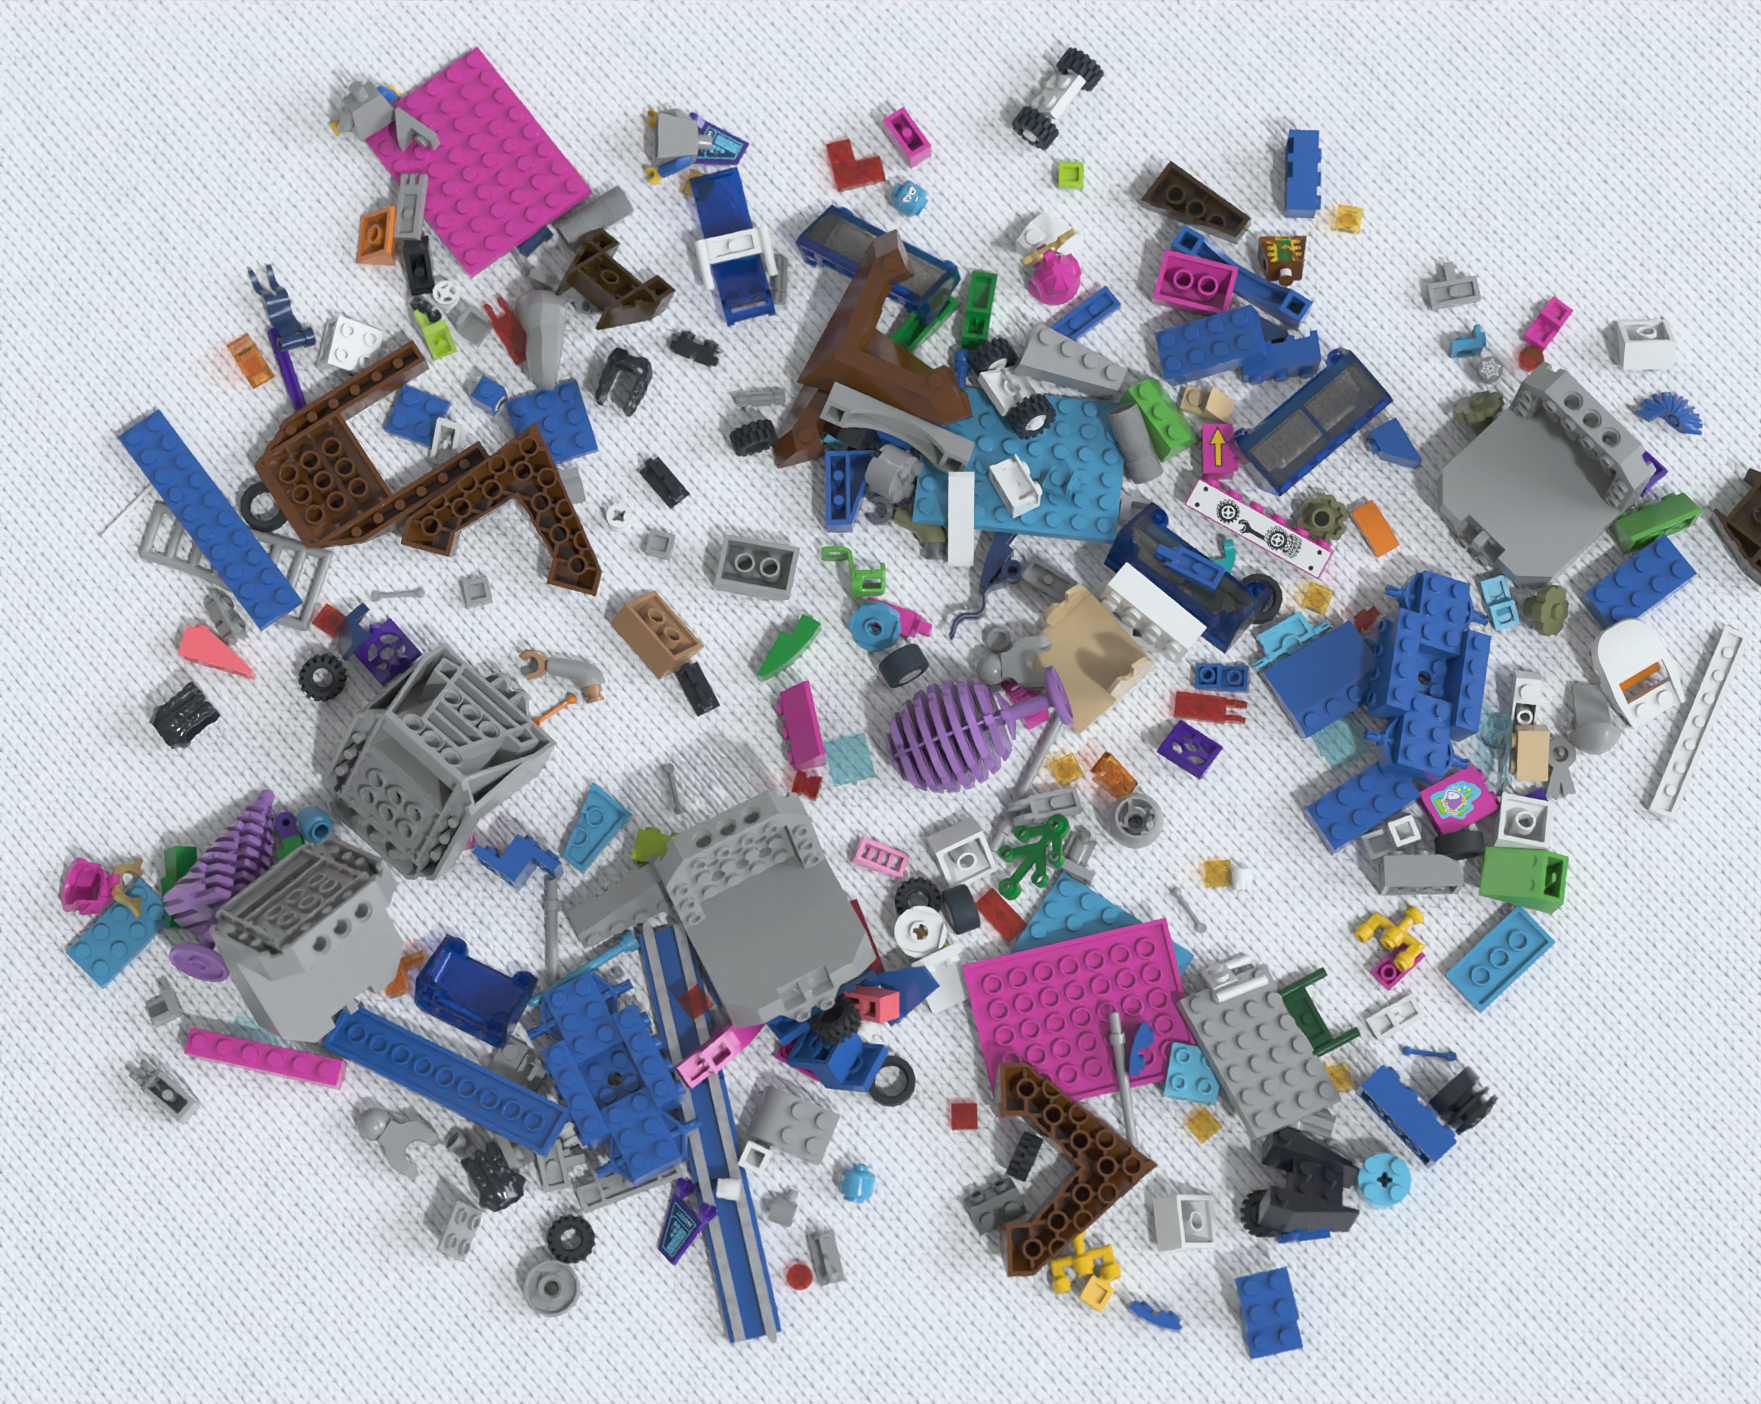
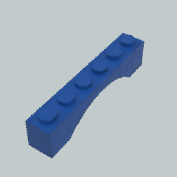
M1186 225L1183 226L1171 244L1170 251L1239 267L1233 293L1295 331L1299 330L1311 312L1313 301L1293 289L1272 283L1250 272L1226 256L1205 236Z

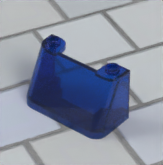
M446 934L416 977L414 1003L421 1011L493 1047L503 1048L509 1041L527 1007L528 1001L538 985V978L528 971H517L513 977L501 973L469 957V949L463 939Z

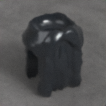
M616 347L608 356L607 363L601 372L595 398L597 404L600 406L604 405L619 371L624 370L636 375L637 379L623 408L626 416L631 417L644 398V394L647 392V388L652 380V364L643 356L635 357L629 355L628 350Z
M189 682L181 691L171 697L168 702L153 709L149 723L155 727L164 742L171 749H186L190 746L192 739L219 719L220 714L209 701H205L206 698L203 692L197 689L193 682Z
M495 1141L486 1143L485 1152L481 1149L475 1150L474 1159L466 1157L464 1160H460L462 1167L480 1192L479 1206L481 1208L497 1212L507 1209L511 1204L517 1203L524 1196V1185L527 1181L525 1176L514 1173L509 1168L501 1148Z

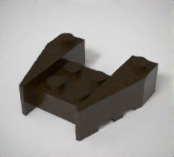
M603 228L587 236L573 262L565 272L555 294L559 296L573 287L589 300L598 310L603 312L595 327L597 330L654 319L666 310L676 290L658 274L642 283L619 264L613 257L620 242Z
M1750 468L1743 481L1752 488L1728 516H1725L1715 508L1709 521L1746 575L1761 586V472Z

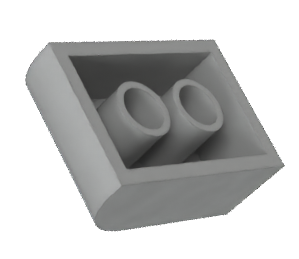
M725 534L715 578L716 590L768 600H789L800 547Z
M1391 851L1386 856H1383L1378 865L1380 896L1458 894L1464 886V877L1459 865L1447 856L1429 855V851L1413 852L1414 855H1403L1402 851Z
M766 1086L745 1136L818 1166L823 1160L841 1115L785 1091Z

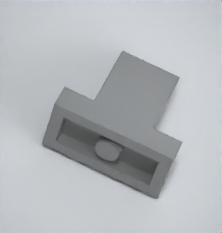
M1083 830L1080 835L1073 832L1063 852L1065 856L1064 864L1058 868L1053 867L1047 861V856L1051 852L1048 851L1046 866L1061 873L1064 872L1072 878L1091 886L1095 878V872L1085 868L1096 846L1095 842L1090 841L1091 833L1087 830Z

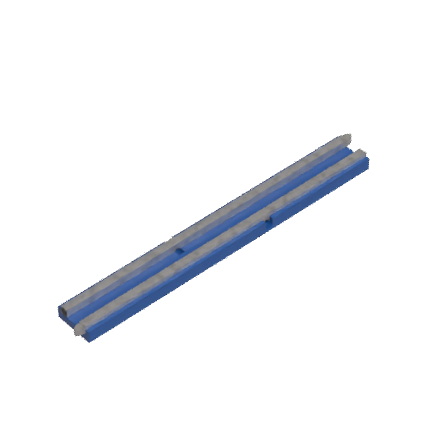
M645 921L643 923V933L638 934L665 1056L669 1057L674 1067L710 1039V1034L714 1032L696 951L682 923L673 925L674 927L654 932L650 923ZM723 1069L719 1070L716 1074L711 1073L692 1089L687 1088L675 1070L671 1072L675 1082L680 1079L687 1093L683 1095L686 1103L677 1107L680 1123H686L698 1116L703 1125L689 1132L688 1158L699 1206L706 1202L718 1209L717 1215L704 1225L730 1344L767 1336L769 1341L775 1344L777 1333L782 1332V1327L746 1169L738 1165L742 1152ZM718 1179H740L741 1191L739 1200L718 1198Z

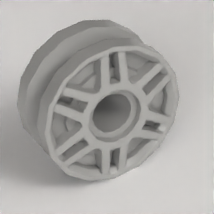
M556 1260L543 1261L535 1265L527 1274L524 1282V1296L528 1305L537 1313L548 1317L562 1316L570 1312L577 1304L581 1294L580 1280L576 1272L567 1264ZM551 1281H555L559 1285V1291L554 1296L547 1295L545 1289L546 1285Z

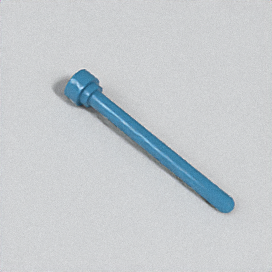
M628 930L620 935L621 938L617 940L618 943L529 998L528 1005L530 1007L538 1006L542 1003L543 995L588 972L594 971L622 952H634L640 948L639 943L632 932Z

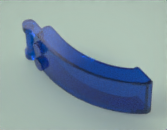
M738 167L689 178L704 240L753 229ZM760 254L710 264L727 327L734 326L735 322L767 314L768 316L776 315ZM765 301V305L734 313L731 312V309Z

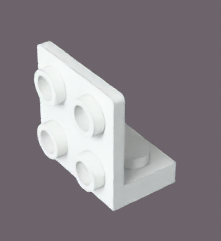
M342 316L327 320L316 368L328 370L337 367L354 374L360 373L377 362L384 334L383 331Z
M959 942L911 964V967L925 965L940 985L937 990L926 998L934 1015L970 999L962 965L967 963L963 957V951Z

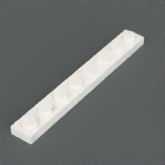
M1729 626L1724 627L1648 809L1649 812L1670 821L1674 820L1750 635Z

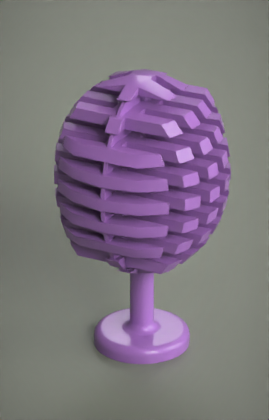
M1053 665L1044 669V679L1048 692L1010 706L998 692H995L1001 710L998 709L991 689L978 682H975L973 687L970 681L958 679L956 686L952 680H946L941 682V688L935 683L927 686V694L923 690L917 691L913 694V703L910 699H907L901 705L900 713L895 712L889 723L891 733L889 735L888 732L886 733V745L892 767L903 781L909 780L914 787L927 791L929 787L934 793L943 794L945 788L950 793L960 792L961 785L965 790L974 788L975 779L978 783L982 784L989 779V771L995 774L1001 768V758L1007 761L1012 752V744L1005 724L1014 741L1016 740V720L1050 707L1055 708L1058 717L1064 725L1069 726L1075 723L1067 693L1057 670Z

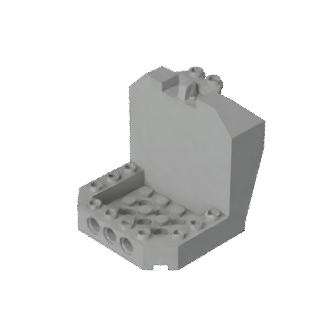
M1545 361L1522 381L1512 404L1442 469L1437 481L1439 510L1453 523L1458 534L1457 543L1465 550L1473 548L1477 554L1474 558L1483 568L1486 566L1497 568L1513 583L1540 589L1544 585H1551L1640 497L1656 471L1651 461L1645 463L1641 455L1646 450L1641 442L1567 371L1560 368L1553 372L1550 370L1552 368L1551 364Z
M445 643L423 656L364 708L355 713L322 778L324 789H330L333 800L329 802L332 813L407 880L426 877L427 880L435 881L454 867L480 818L539 776L557 744L553 738L530 719V697L525 690L515 689L511 691L509 689L511 680L505 673H495L483 678ZM416 809L420 812L421 816L416 813Z
M766 790L671 837L666 845L668 852L664 857L659 856L654 863L675 911L735 1029L763 1024L779 1015L803 1022L811 1016L812 1007L817 1006L822 1010L831 1008L835 1003L834 1000L840 985L859 976L876 959L868 935L831 869L810 817L797 793L788 792L786 796H778L776 791Z
M333 836L323 838V845L311 848L308 843L292 851L220 907L215 915L218 923L217 925H211L209 930L244 1003L257 1024L286 1040L316 1043L336 1027L331 1019L334 1014L343 1009L352 1015L359 1009L354 998L366 989L377 994L396 979L404 941L385 911L390 906L397 882L383 858ZM276 890L275 895L271 897L272 893Z

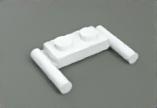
M767 225L694 242L705 291L715 289L709 264L748 257L762 252L768 276L778 275Z
M1248 954L1222 964H1213L1206 970L1199 972L1202 982L1207 985L1219 1003L1268 984L1265 974L1242 983L1238 982L1232 970L1250 964L1251 960Z

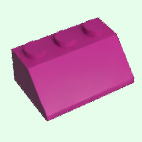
M1165 249L1152 304L1204 317L1226 312L1230 305L1239 267Z
M809 680L803 681L780 692L781 700L776 701L779 716L784 715L786 725H782L784 740H790L792 748L787 750L790 765L795 764L796 771L827 765Z

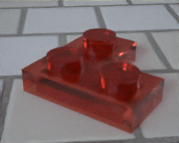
M850 138L826 144L838 193L886 182L880 155L856 161Z

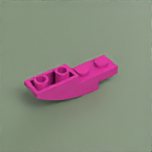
M729 1019L710 1034V1039L674 1066V1069L687 1088L692 1089L711 1073L716 1074L734 1059L765 1026V1023L735 1029Z

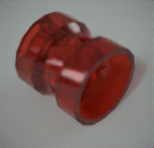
M798 770L791 793H797L798 797L804 793L808 800L816 802L822 787L823 777L815 775L808 778L805 771Z

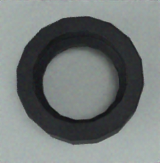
M258 482L251 485L243 493L240 500V510L245 521L253 529L262 532H272L281 528L287 522V518L281 509L274 518L268 521L258 520L252 515V501L260 494L270 493L264 482Z
M1262 573L1251 574L1243 578L1237 585L1233 597L1234 608L1238 616L1244 621L1252 624H1265L1273 620L1279 613L1283 601L1282 590L1278 582L1271 576ZM1262 585L1271 591L1273 603L1268 611L1254 613L1245 607L1243 595L1248 587Z
M1458 831L1434 838L1435 854L1444 855L1453 860L1470 859L1481 856L1486 852L1484 836L1480 831Z
M888 1055L879 1071L887 1066L898 1067L906 1076V1087L899 1095L885 1096L877 1089L875 1077L868 1093L880 1105L895 1107L902 1105L910 1099L915 1090L916 1078L913 1068L906 1060L898 1056Z

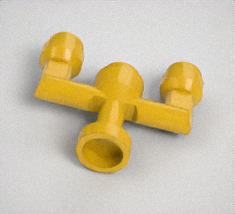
M1409 905L1404 910L1405 918L1397 926L1376 911L1365 923H1360L1353 932L1358 941L1366 943L1374 936V931L1380 926L1385 929L1381 934L1380 942L1386 949H1397L1402 943L1408 945L1407 950L1399 952L1393 961L1394 965L1403 972L1414 965V959L1426 947V945L1409 933H1405L1412 924L1420 925L1424 920L1423 914L1412 905Z
M1086 1230L1079 1234L1072 1241L1075 1256L1068 1255L1049 1261L1053 1274L1052 1287L1055 1290V1294L1059 1295L1071 1291L1070 1279L1065 1275L1064 1267L1073 1265L1074 1273H1077L1079 1278L1087 1277L1094 1274L1093 1269L1095 1265L1093 1260L1101 1257L1104 1262L1102 1272L1106 1281L1121 1278V1267L1115 1260L1112 1244L1090 1249L1086 1252L1082 1239L1086 1235Z

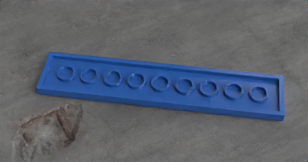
M160 409L117 437L260 631H263L303 603L302 599Z
M358 1006L359 1009L352 1015L342 1010L335 1022L336 1027L329 1032L322 1044L324 1049L547 1158L571 1116L570 1109L365 1008Z

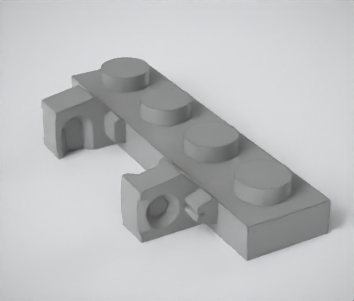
M597 1159L589 1162L593 1176L588 1177L589 1184L576 1188V1192L584 1214L684 1177L679 1164L638 1186H634L618 1173L613 1175L610 1173L598 1179L594 1169L602 1165L600 1160Z

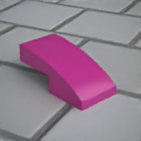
M1553 296L1523 335L1522 340L1543 353L1574 310Z

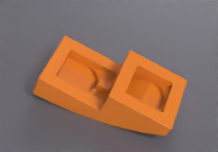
M1373 500L1364 503L1350 512L1358 530L1365 536L1375 557L1379 558L1400 545Z

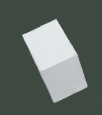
M438 417L430 456L431 463L441 465L461 452L467 436L463 424Z

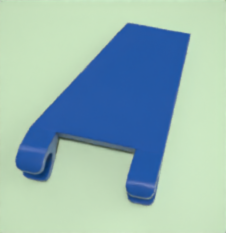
M925 965L877 973L875 979L870 982L867 979L861 984V987L877 988L881 984L884 989L899 992V1017L887 1021L891 1027L904 1020L911 1011L940 987Z

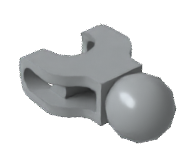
M1045 635L1022 637L1013 645L1011 650L1000 653L1001 655L988 653L977 662V676L987 685H996L1005 679L1008 682L1016 681L1030 691L1045 690L1047 686L1044 673L1034 672L1032 664L1033 659L1038 654L1051 649L1052 640Z
M379 1108L365 1110L357 1121L358 1131L365 1139L377 1141L385 1148L389 1166L413 1180L417 1177L418 1171L406 1159L405 1152L407 1146L415 1141H422L430 1146H436L441 1141L438 1134L422 1123L410 1121L398 1124L393 1120L390 1121L388 1114Z

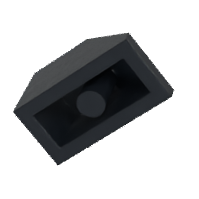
M429 235L421 236L420 241L404 240L403 253L411 296L433 293L435 276Z
M826 421L823 431L836 440L857 450H868L877 431L859 427L842 428Z

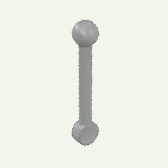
M511 250L510 252L522 269L521 274L525 277L529 276L531 270L524 265L516 250Z
M418 588L416 591L392 593L374 591L372 598L377 602L382 598L416 596L422 598L425 595V591L422 588Z
M667 763L664 766V770L668 774L675 804L674 813L681 815L684 809L680 805L673 776L674 765Z
M1174 887L1172 895L1179 899L1197 925V932L1200 934L1205 933L1207 930L1206 924L1201 923L1181 895V889Z
M1330 1138L1326 1141L1328 1148H1334L1353 1162L1354 1166L1358 1168L1363 1167L1364 1162L1356 1159L1337 1145L1335 1139Z

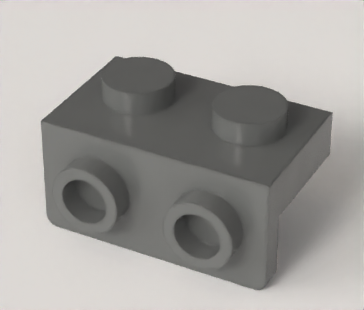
M1011 1178L997 1180L992 1186L984 1190L974 1191L963 1200L980 1236L998 1228L999 1224L1009 1223L1028 1213Z

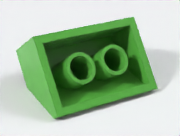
M1145 379L1127 389L1119 401L1120 406L1132 402L1138 403V408H1140L1139 410L1147 427L1146 429H1148L1147 431L1155 452H1157V457L1161 463L1201 441L1199 435L1159 380Z
M1673 492L1662 497L1661 502L1653 505L1652 502L1640 506L1638 508L1639 511L1631 515L1629 512L1623 513L1613 523L1611 530L1623 555L1651 544L1663 534H1666L1668 537L1693 526L1702 511L1684 492L1678 495Z

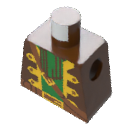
M1259 236L1258 260L1266 280L1278 281L1281 286L1287 287L1292 285L1293 281H1300L1302 279L1307 236Z

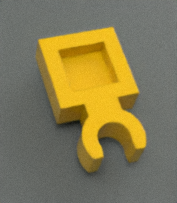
M1104 1263L1098 1268L1099 1277L1091 1275L1077 1299L1098 1313L1103 1311L1115 1290L1109 1286L1110 1282L1115 1280L1106 1281L1105 1276H1103L1102 1268Z

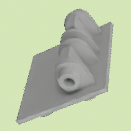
M456 1200L436 1250L446 1256L464 1262L466 1255L471 1250V1242L475 1232L480 1227L483 1212Z

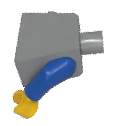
M355 81L349 86L350 94L342 99L343 109L341 110L340 119L334 121L331 127L337 137L341 133L349 132L351 129L358 140L362 142L396 120L395 109L391 104L401 94L393 85L375 87L372 82H367L363 85L362 82Z
M654 109L647 111L650 117H654L645 122L651 128H655V166L658 167V170L652 167L646 169L645 173L647 175L654 174L652 179L647 180L648 183L657 185L661 182L662 178L676 174L695 162L698 150H711L712 136L699 135L698 122L692 120L691 117L679 109L661 110L658 113Z

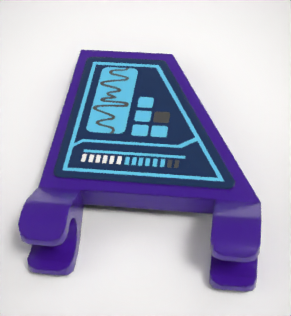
M690 112L688 116L698 122L699 135L712 136L711 150H698L697 158L692 164L738 165L750 143L706 121L698 114Z
M682 1177L675 1184L658 1245V1250L674 1266L704 1225L718 1213V1209L714 1205L703 1202L696 1214L683 1200V1198L692 1193L695 1185L691 1180L686 1181Z

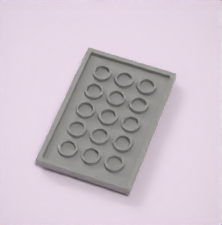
M1265 963L1236 975L1239 983L1265 974L1268 980L1266 985L1220 1003L1211 990L1207 988L1181 999L1176 1004L1253 1142L1330 1107L1342 1099L1318 1056L1313 1055L1314 1049L1309 1040L1298 1028L1294 1018L1290 1015L1282 1001V997L1278 994L1277 991L1280 989Z

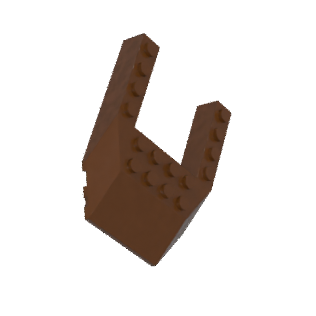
M413 340L284 419L279 426V431L265 448L263 456L254 465L256 472L307 550L362 544L405 526L406 519L417 513L427 503L446 491L456 481L490 457L481 442L478 441L392 494L345 421L429 370L426 359Z

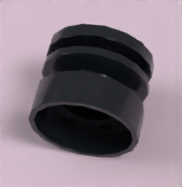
M1469 1065L1428 1102L1439 1115L1444 1114L1448 1110L1453 1112V1115L1447 1122L1449 1126L1459 1118L1462 1124L1454 1131L1458 1136L1463 1132L1473 1129L1491 1112L1496 1101L1499 1099L1496 1094L1487 1101L1482 1098L1490 1089L1488 1086L1483 1087L1479 1091L1474 1089L1480 1077Z

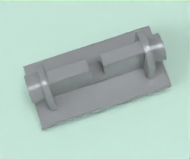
M212 593V598L205 602L207 605L205 609L214 624L221 620L223 621L216 628L223 642L227 643L228 646H232L238 642L236 638H248L249 636L245 631L246 626L233 609L234 604L226 594Z
M526 1054L511 1081L535 1092L546 1073L542 1065L544 1062Z
M833 1229L819 1230L807 1235L820 1287L845 1281Z

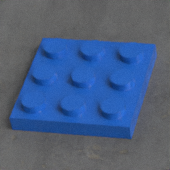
M577 380L555 386L554 391L542 390L505 402L515 437L525 431L531 424L537 422L555 465L599 452Z

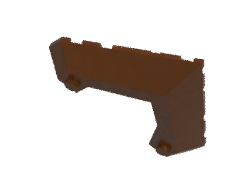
M898 229L873 239L796 383L830 392L834 382H837L915 417L949 425L970 415L951 368L942 365L919 375L866 353L869 338L873 329L877 326L883 311L882 307L892 287L916 276Z
M873 329L866 353L919 375L933 370V368L879 330ZM803 385L777 435L778 443H775L773 446L778 469L825 457L826 449L822 433L826 420L819 417L830 392ZM959 387L966 407L968 409V412L970 414L969 416L958 420L961 421L968 418H972L973 414L971 410L968 393ZM922 419L936 426L944 425L927 419Z
M537 422L531 424L525 431L514 437L497 450L496 453L456 481L446 491L427 503L421 510L406 519L400 544L446 557H454L462 531L518 498L553 558L547 584L597 596L603 571Z
M1026 1062L998 1064L994 1087L995 1117H1021L1074 1169L1026 1222L999 1224L1000 1252L1007 1277L1035 1276L1052 1258H1055L1070 1242L1110 1209L1117 1200L1128 1193L1145 1175L1158 1166L1157 1163L1143 1155L1135 1146L1112 1131L1109 1126L1082 1105L1064 1094L1051 1081L1033 1070L1034 1068Z

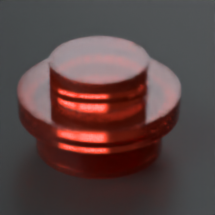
M795 1264L788 1270L786 1278L791 1288L802 1291L811 1285L813 1274L808 1266Z

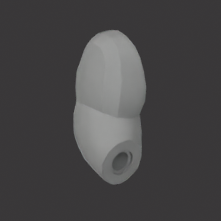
M535 289L526 291L517 298L514 311L517 320L527 335L525 345L526 359L532 383L543 390L554 391L564 345L566 297L562 295L557 296L556 292L551 290Z

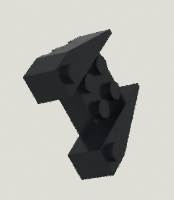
M1282 1128L1267 1135L1262 1144L1261 1164L1286 1171V1188L1274 1185L1269 1186L1259 1204V1225L1283 1232H1292L1294 1228L1305 1229V1232H1315L1316 1229H1330V1232H1349L1360 1214V1210L1343 1205V1187L1350 1189L1360 1168L1354 1166L1350 1160L1297 1131Z

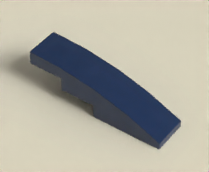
M995 533L984 562L979 584L980 594L983 595L985 587L993 583L1000 575L1003 564L1014 557V549L1009 545L1018 534Z

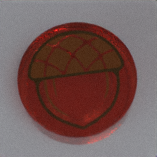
M1536 346L1523 348L1518 356V364L1526 372H1533L1544 361L1543 352Z

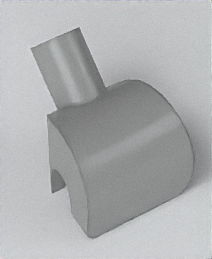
M789 1189L785 1200L777 1198L771 1206L768 1216L769 1221L791 1227L794 1223L798 1207L795 1201L799 1192Z

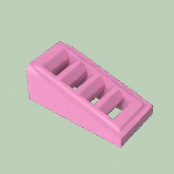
M862 836L857 841L850 862L901 880L910 855ZM864 848H869L866 858H862ZM875 850L879 851L876 862H872ZM885 854H888L889 857L885 866H882L881 864ZM897 857L899 858V861L897 863L896 869L892 870L891 867L894 858Z

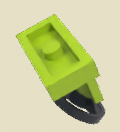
M414 297L410 302V306L414 310V315L434 361L457 352L445 319L441 320L442 314L429 302Z

